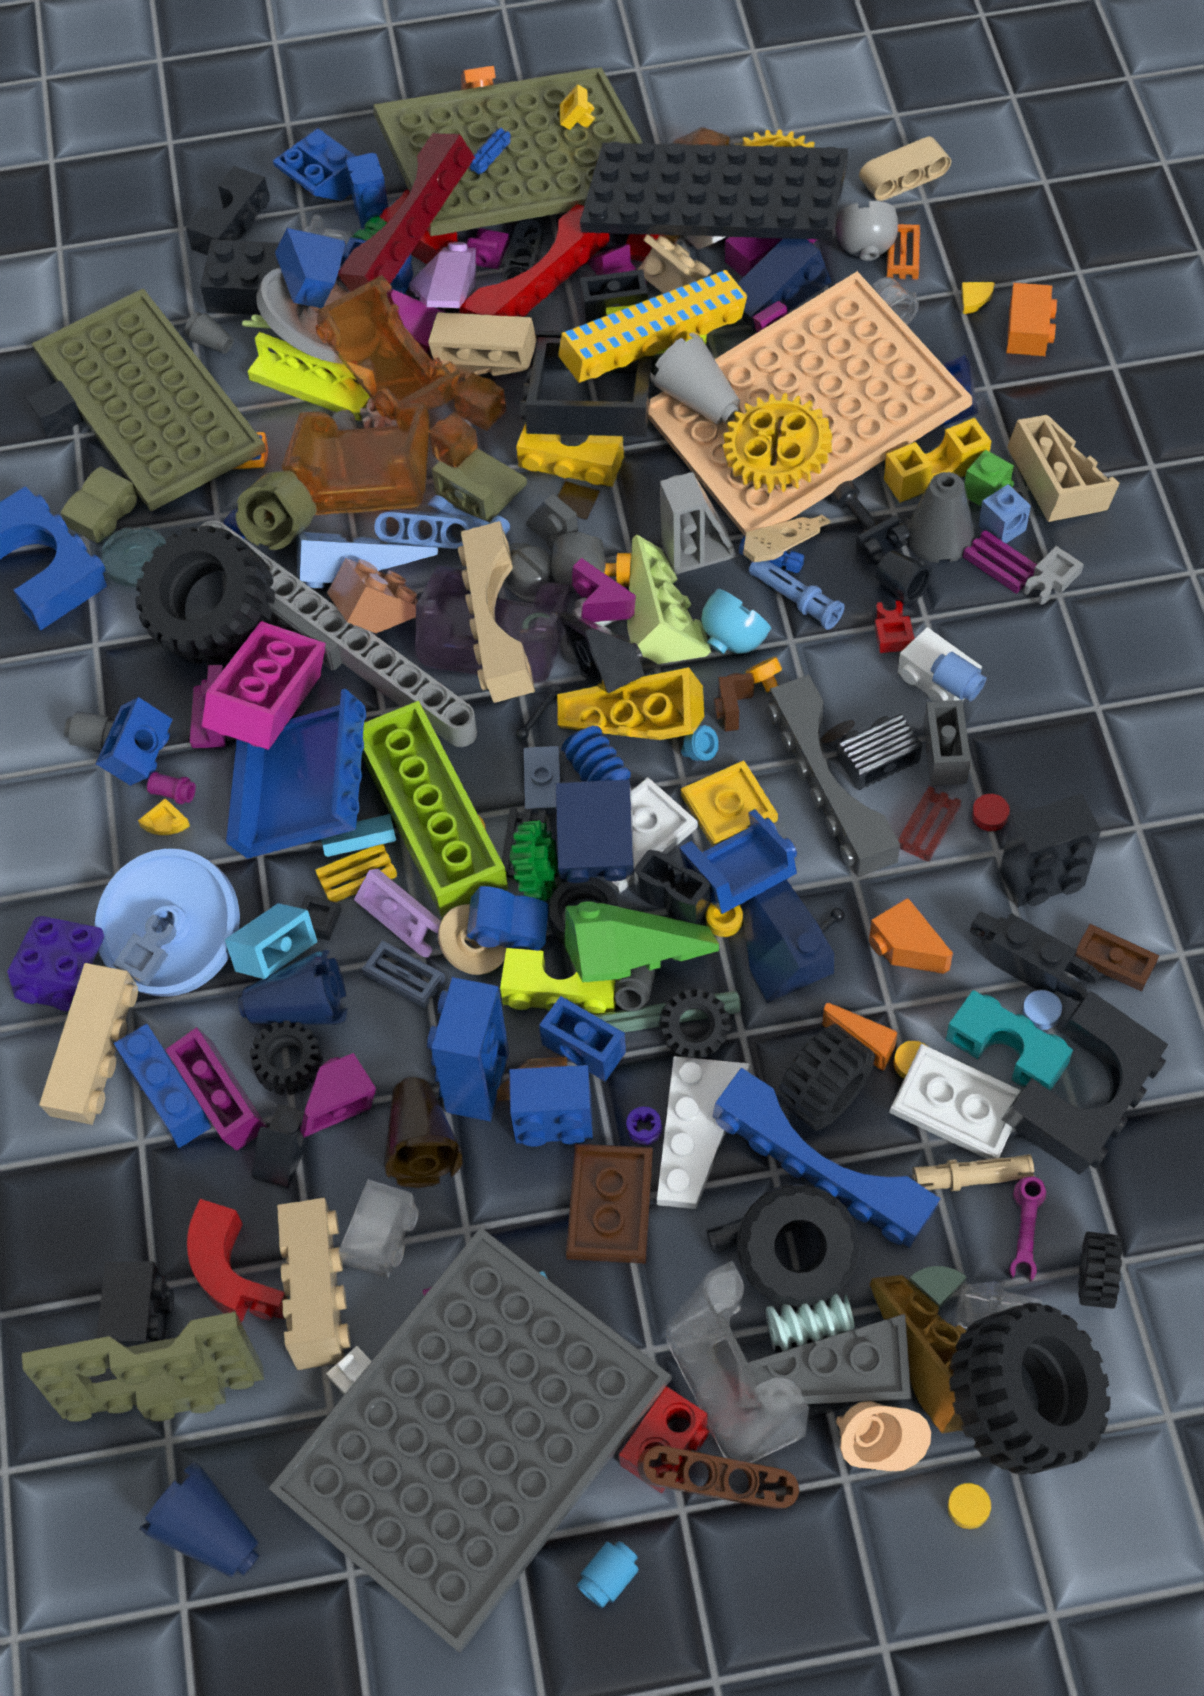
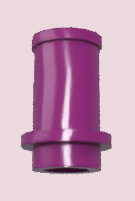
M153 772L147 782V791L152 795L156 794L174 799L177 804L182 805L193 800L196 785L194 782H191L190 778L185 776L179 779L159 774V772Z

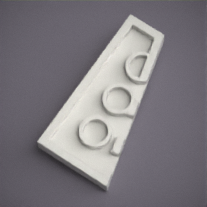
M674 1056L657 1205L689 1209L697 1208L713 1167L716 1153L726 1131L718 1126L716 1119L712 1117L715 1102L741 1067L748 1072L750 1071L749 1063Z

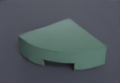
M931 1266L914 1273L909 1278V1281L937 1304L940 1309L966 1282L967 1277L949 1267Z

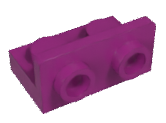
M208 665L207 679L202 680V684L195 686L193 689L190 745L192 748L226 747V735H221L216 731L202 727L206 692L224 670L222 665Z

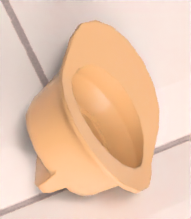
M864 1401L855 1404L844 1416H837L836 1424L840 1429L841 1453L851 1466L885 1471H902L916 1465L925 1456L930 1446L931 1430L928 1422L918 1412L910 1409Z

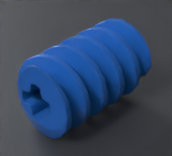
M590 726L569 736L562 744L561 750L565 753L567 760L572 763L573 769L580 775L582 782L629 780L631 776L628 768H622L624 761L620 757H616L617 751L612 746L608 747L609 739L602 736V729L599 726Z

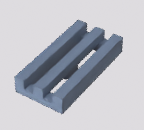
M383 940L362 968L363 975L423 1008H426L429 1004L428 999L430 996L436 994L437 986L439 984L442 985L445 981L444 973ZM385 954L431 980L427 983L381 957ZM376 965V966H378L379 968H381V969H383V970L389 972L390 974H392V975H394V976H396V977L402 979L403 981H405V982H407V983L413 985L414 987H416V988L422 990V993L419 992L418 990H416V989H414V988L408 986L407 984H405V983H403V982L397 980L396 978H394V977H392V976H390V975L384 973L383 971H381V970L375 968L374 966Z

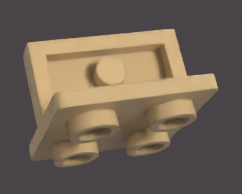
M648 234L644 238V241L653 248L638 270L643 269L645 279L663 294L701 280L710 274L711 270L706 265L690 258V253L679 244H673L661 235L658 239Z

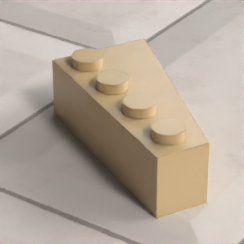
M325 1198L277 1205L280 1251L282 1258H286V1263L281 1265V1280L285 1295L290 1296L289 1300H283V1315L288 1332H284L285 1346L297 1370L337 1364L345 1357L344 1349L351 1348L348 1324H341L340 1310L347 1309L344 1285H337L336 1272L343 1271L340 1247L334 1248L332 1235L339 1234L336 1210H329Z

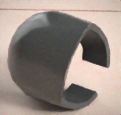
M567 532L560 535L553 542L551 556V574L555 583L568 592L577 593L572 586V569L581 558L605 574V553L601 539L581 532Z

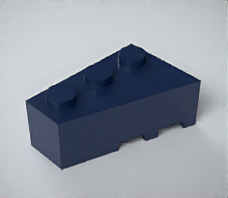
M783 238L737 283L747 295L742 320L756 331L753 316L777 301L783 303L787 308V312H789L830 284L831 279L820 250L807 239Z

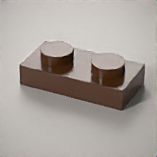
M1089 924L1076 949V957L1092 965L1098 972L1141 992L1160 956L1092 924Z

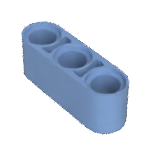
M392 509L377 517L374 528L377 536L385 542L458 549V547L463 546V542L453 536V525L455 523L460 524L465 530L476 528V525L471 518L464 515ZM389 517L395 518L399 523L400 528L397 534L391 533L387 528L386 523ZM422 520L428 521L432 526L433 532L429 538L423 536L419 530Z

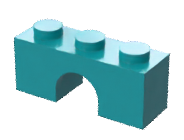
M975 990L970 993L950 1021L946 1035V1041L977 1060L991 1045L1004 1044L1010 1046L1019 1056L1011 1080L1024 1087L1031 1079H1034L1050 1091L1067 1068L1073 1049L1068 1047L1067 1043L1059 1036L1054 1034L1048 1035L1035 1027L1033 1022L1027 1017L1013 1014L1001 1007V1004L992 996L981 995Z

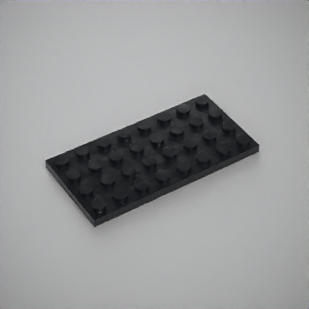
M602 143L580 220L581 232L833 240L848 163V148L774 147L771 145H682L679 143Z

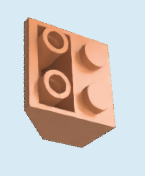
M345 558L327 592L346 622L374 633L418 617L424 611V608L416 599L417 594L405 584L406 579L393 571H388L387 574L380 572L373 564L359 559L357 563Z

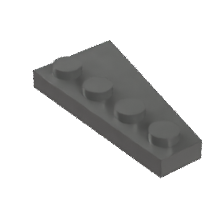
M905 1314L741 1364L744 1407L911 1399Z

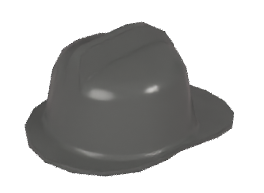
M526 543L509 544L513 568L502 585L526 602H546L555 597L561 587L555 583L551 574L550 555L540 547L531 546Z

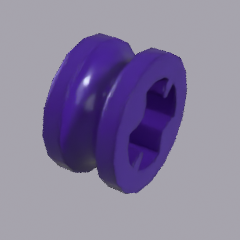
M642 1106L634 1109L628 1115L626 1125L629 1137L635 1143L646 1146L658 1141L662 1134V1125L656 1110ZM640 1120L646 1123L651 1120L652 1130L642 1129L638 1132L637 1122Z

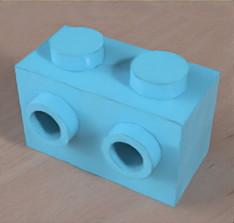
M279 903L225 939L235 972L266 979L318 942L308 910Z

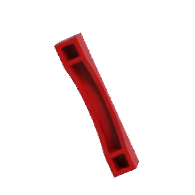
M580 204L575 205L558 220L556 240L549 252L537 264L512 279L477 289L459 308L460 314L526 316L537 304L609 242V233L581 232L580 220L584 206Z

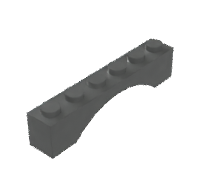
M810 675L770 688V703L766 705L768 717L772 724L777 723L780 727L783 746L787 752H793L796 758L795 766L802 780L807 779L811 787L810 795L815 807L822 808L826 815L825 824L831 837L837 836L841 844V856L846 866L852 865L857 877L898 863L900 843L885 815L866 807L853 798L837 783L827 768L821 753L818 737L822 723L824 701Z

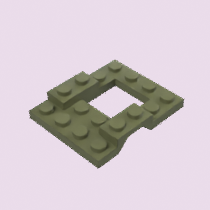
M236 1312L190 1320L177 1338L124 1347L108 1336L22 1353L23 1371L63 1419L67 1418L68 1421L87 1420L92 1417V1413L107 1410L109 1413H124L130 1411L133 1405H137L145 1419L150 1418L152 1421L169 1420L175 1416V1413L189 1410L192 1413H206L216 1408L215 1405L226 1403L225 1387H230L234 1390L252 1387L255 1381L265 1380L263 1364ZM106 1368H110L117 1378L98 1383H92L89 1379L91 1376L105 1373Z

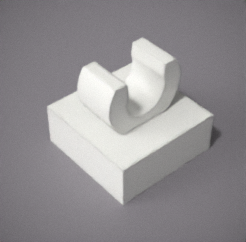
M356 1346L326 1374L330 1381L345 1395L372 1361Z

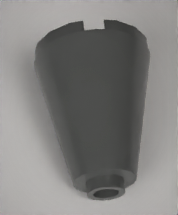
M942 472L931 479L908 522L907 529L910 533L908 538L909 547L918 557L933 563H939V559H950V562H953L963 557L964 550L968 546H972L974 527L963 480L954 473Z

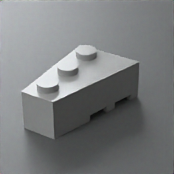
M693 472L675 475L660 481L661 544L675 575L738 557L722 520Z

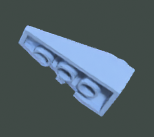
M302 532L296 537L297 577L311 588H324L325 583H332L345 558L357 563L359 559L368 561L380 571L438 555V547L389 542L387 544H380L379 539L365 536L353 538V542H347V538L341 537V534Z

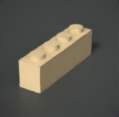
M84 963L39 1104L49 1116L93 1125L96 1114L101 1113L105 1103L104 1087L107 1078L113 1076L116 1068V1057L114 1056L116 1047L114 1043L126 1036V1016L129 1007L135 1005L138 996V987L128 971Z

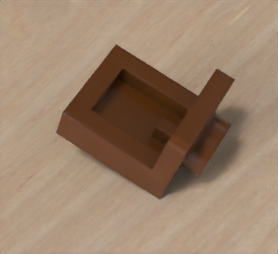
M732 673L725 677H718V698H714V710L716 719H723L725 732L739 730V706L737 700L754 697L753 673Z

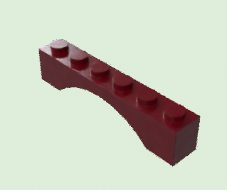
M432 133L417 155L418 169L416 179L404 204L380 231L351 252L338 271V276L353 296L381 299L474 160L475 156L460 134Z

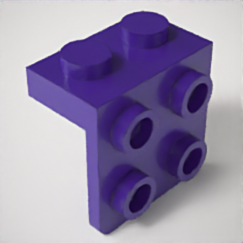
M46 916L36 917L7 971L15 999L28 1004L38 1003L55 1007L61 1011H69L84 963H93L104 940L103 930L99 927Z

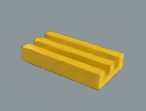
M383 844L369 847L315 870L328 901L338 902L357 894L365 879L363 876L369 870L384 866L385 868L380 870L390 879L397 877L396 869L392 865ZM348 880L353 881L334 890L331 889V887L339 885Z

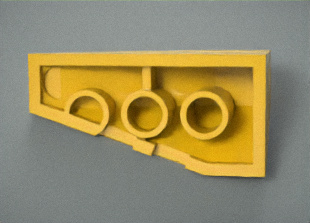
M688 667L641 677L609 694L598 686L557 694L558 726L562 729L579 731L590 726H599L603 734L653 740H664L694 734L704 718L703 685Z

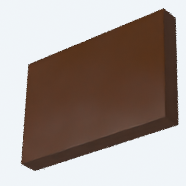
M575 1144L566 1248L567 1259L646 1264L653 1148Z

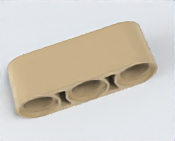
M925 137L867 162L860 170L859 179L878 201H883L939 178L948 171L952 162L948 154L933 137Z

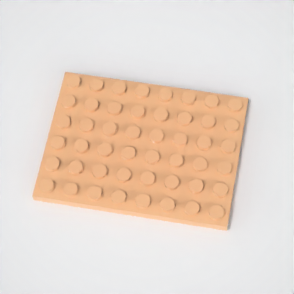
M857 271L715 359L740 400L738 405L739 412L743 414L746 413L744 404L748 403L752 407L757 406V397H760L766 403L769 402L770 394H773L776 401L781 400L784 393H787L788 401L792 402L799 395L801 405L812 401L813 410L822 409L823 418H828L829 429L832 432V452L828 453V464L820 463V474L810 472V483L801 478L798 480V489L791 483H788L785 492L781 491L779 485H775L771 493H768L767 484H763L758 490H755L753 480L744 485L742 476L734 477L732 467L727 466L723 450V444H725L723 434L728 432L727 424L724 422L720 424L712 422L664 391L651 398L648 418L742 534L746 536V532L792 519L833 493L841 483L854 480L884 461L887 453L911 444L972 405V396ZM783 419L778 424V439L782 437L781 423ZM777 447L773 449L775 458L772 466H775L777 463Z

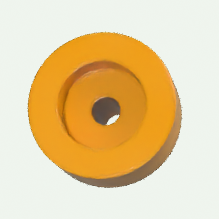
M617 553L616 563H605V574L608 577H616V582L623 587H629L632 553Z
M774 656L750 667L745 673H753L754 684L762 682L766 692H769L770 688L779 686L774 675L780 672L782 667L777 657Z

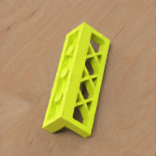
M259 332L255 337L259 356L247 371L249 380L334 412L350 410L354 414L355 420H362L360 408H367L368 399L376 397L372 373L349 364L333 363L315 358L298 350L286 341ZM268 348L273 349L276 353L270 352ZM353 379L362 382V385L357 384Z

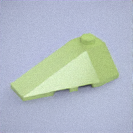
M636 535L632 539L629 591L636 595L635 613L631 619H627L630 642L638 645L643 658L646 657L657 664L706 657L711 653L710 646L707 643L706 632L703 630L701 621L697 619L693 621L687 609L692 604L688 597L682 595L673 583L678 578L661 548Z

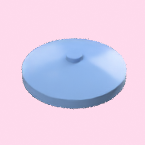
M182 849L154 850L138 856L127 863L114 875L106 886L100 898L95 916V927L101 928L104 932V940L98 951L106 967L116 969L113 964L133 933L141 938L144 937L146 934L145 924L152 915H156L161 921L156 928V933L164 932L169 923L177 930L174 939L162 945L161 949L165 950L168 956L149 985L146 986L134 979L139 992L160 997L188 993L207 983L227 962L230 954L225 939L239 930V904L230 881L212 862L198 854Z

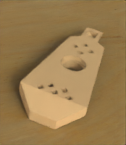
M819 515L812 519L801 517L746 532L743 555L754 563L774 560L782 556L786 550L819 534L820 527L830 524L831 521L824 515Z

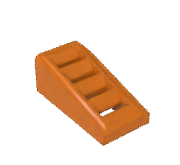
M826 1003L823 1010L822 1025L826 1028L833 1024L839 1025L874 1052L875 1060L873 1065L884 1071L894 1052L897 1032L834 1004Z

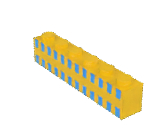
M724 270L563 332L558 356L579 383L590 378H597L603 373L618 367H625L643 357L653 356L657 352L669 348L680 338H683L685 341L692 338L689 335L690 333L706 335L714 329L737 322L739 319H742L747 295L727 270Z

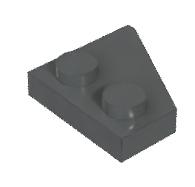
M554 494L545 499L526 521V525L546 541L551 551L553 542L560 535L567 532H578L577 513Z

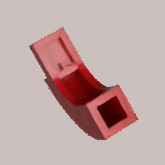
M200 1199L189 1225L187 1253L192 1271L204 1294L222 1313L236 1312L240 1322L243 1321L248 1308H250L249 1312L261 1319L271 1320L274 1316L285 1320L283 1300H288L285 1292L244 1279L231 1269L232 1249L243 1225L237 1211Z

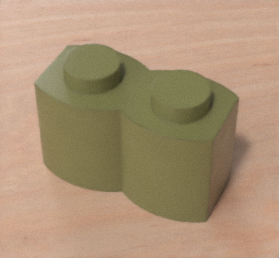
M101 466L90 474L81 490L77 491L67 501L61 511L62 518L69 529L99 543L114 532L118 519L134 509L137 501L134 485L132 482Z

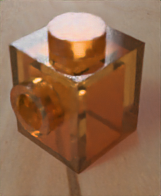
M474 372L464 382H460L454 390L453 397L456 415L485 431H488L506 411L504 389L497 386L491 379L483 378Z
M455 412L444 420L438 421L429 430L433 456L450 467H458L475 449H478L476 430Z

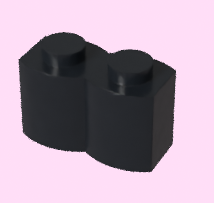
M648 850L635 866V891L642 900L655 907L666 908L667 912L676 920L694 924L699 923L710 905V884L701 874L691 869L679 868L671 857L656 850Z

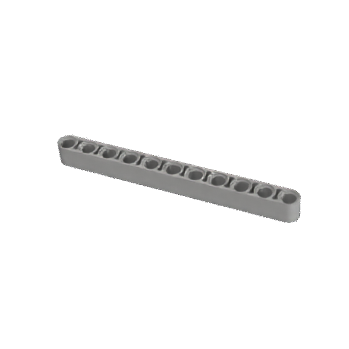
M213 520L202 524L213 526L215 529L223 528L230 531L262 557L267 564V570L272 574L274 583L270 588L275 591V598L337 643L342 663L400 707L419 701L435 733L456 747H465L474 742L477 737L475 714L473 708L467 702L369 630L346 622L335 605L226 525ZM219 571L226 576L225 571ZM459 723H465L464 725H460V726H457V725H456V724H459Z

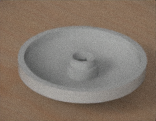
M281 268L272 270L263 278L256 295L258 309L269 327L287 343L315 358L340 364L362 362L373 354L381 337L378 319L368 304L361 297L353 296L344 284L336 280L324 307L317 308L293 303Z

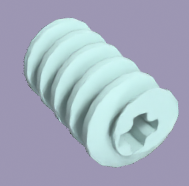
M836 1293L829 1298L828 1306L824 1300H819L817 1304L812 1305L811 1310L809 1305L805 1303L801 1307H797L796 1313L791 1305L782 1304L780 1316L773 1306L766 1308L767 1325L774 1351L776 1346H780L783 1351L791 1349L792 1343L795 1342L799 1347L807 1344L810 1339L815 1342L823 1339L825 1336L831 1337L855 1329L850 1303L846 1294L844 1295V1303Z

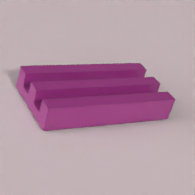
M984 530L981 533L980 539L976 538L972 542V546H968L963 553V558L1016 594L1025 586L1026 581L1030 577L1035 576L1036 563L987 530ZM980 551L981 553H983L984 555H986L987 557H989L990 559H992V560L995 561V562L992 563L990 560H988L987 558H985L984 556H982V555L979 554L978 552ZM1004 570H1008L1009 572L1020 578V580L1016 579Z

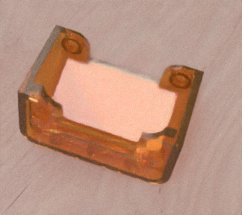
M381 275L319 309L315 329L321 341L329 344L371 397L378 413L384 418L396 420L441 407L452 401L461 373L451 361L441 366L442 361L439 357L434 360L430 359L397 317L399 307L396 303L391 306L387 298V293L391 291L392 287Z
M424 402L402 405L396 415L398 426L339 430L334 419L326 413H300L281 467L283 471L289 470L293 472L297 479L308 489L317 508L315 515L418 507L422 503L426 491L430 424L426 405Z

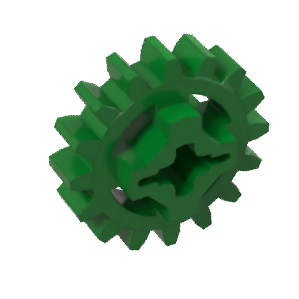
M540 820L523 822V824L518 825V832H514L516 845H512L510 850V862L513 864L515 872L514 878L519 884V891H524V896L548 900L553 894L552 889L557 888L555 877L559 875L556 842L552 838V832L547 831L546 823H541Z

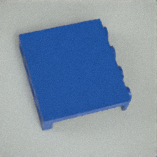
M342 689L340 705L290 719L269 750L237 739L226 843L248 859L356 830L357 814L359 813V783L362 779L363 730L366 719L365 705L347 689Z

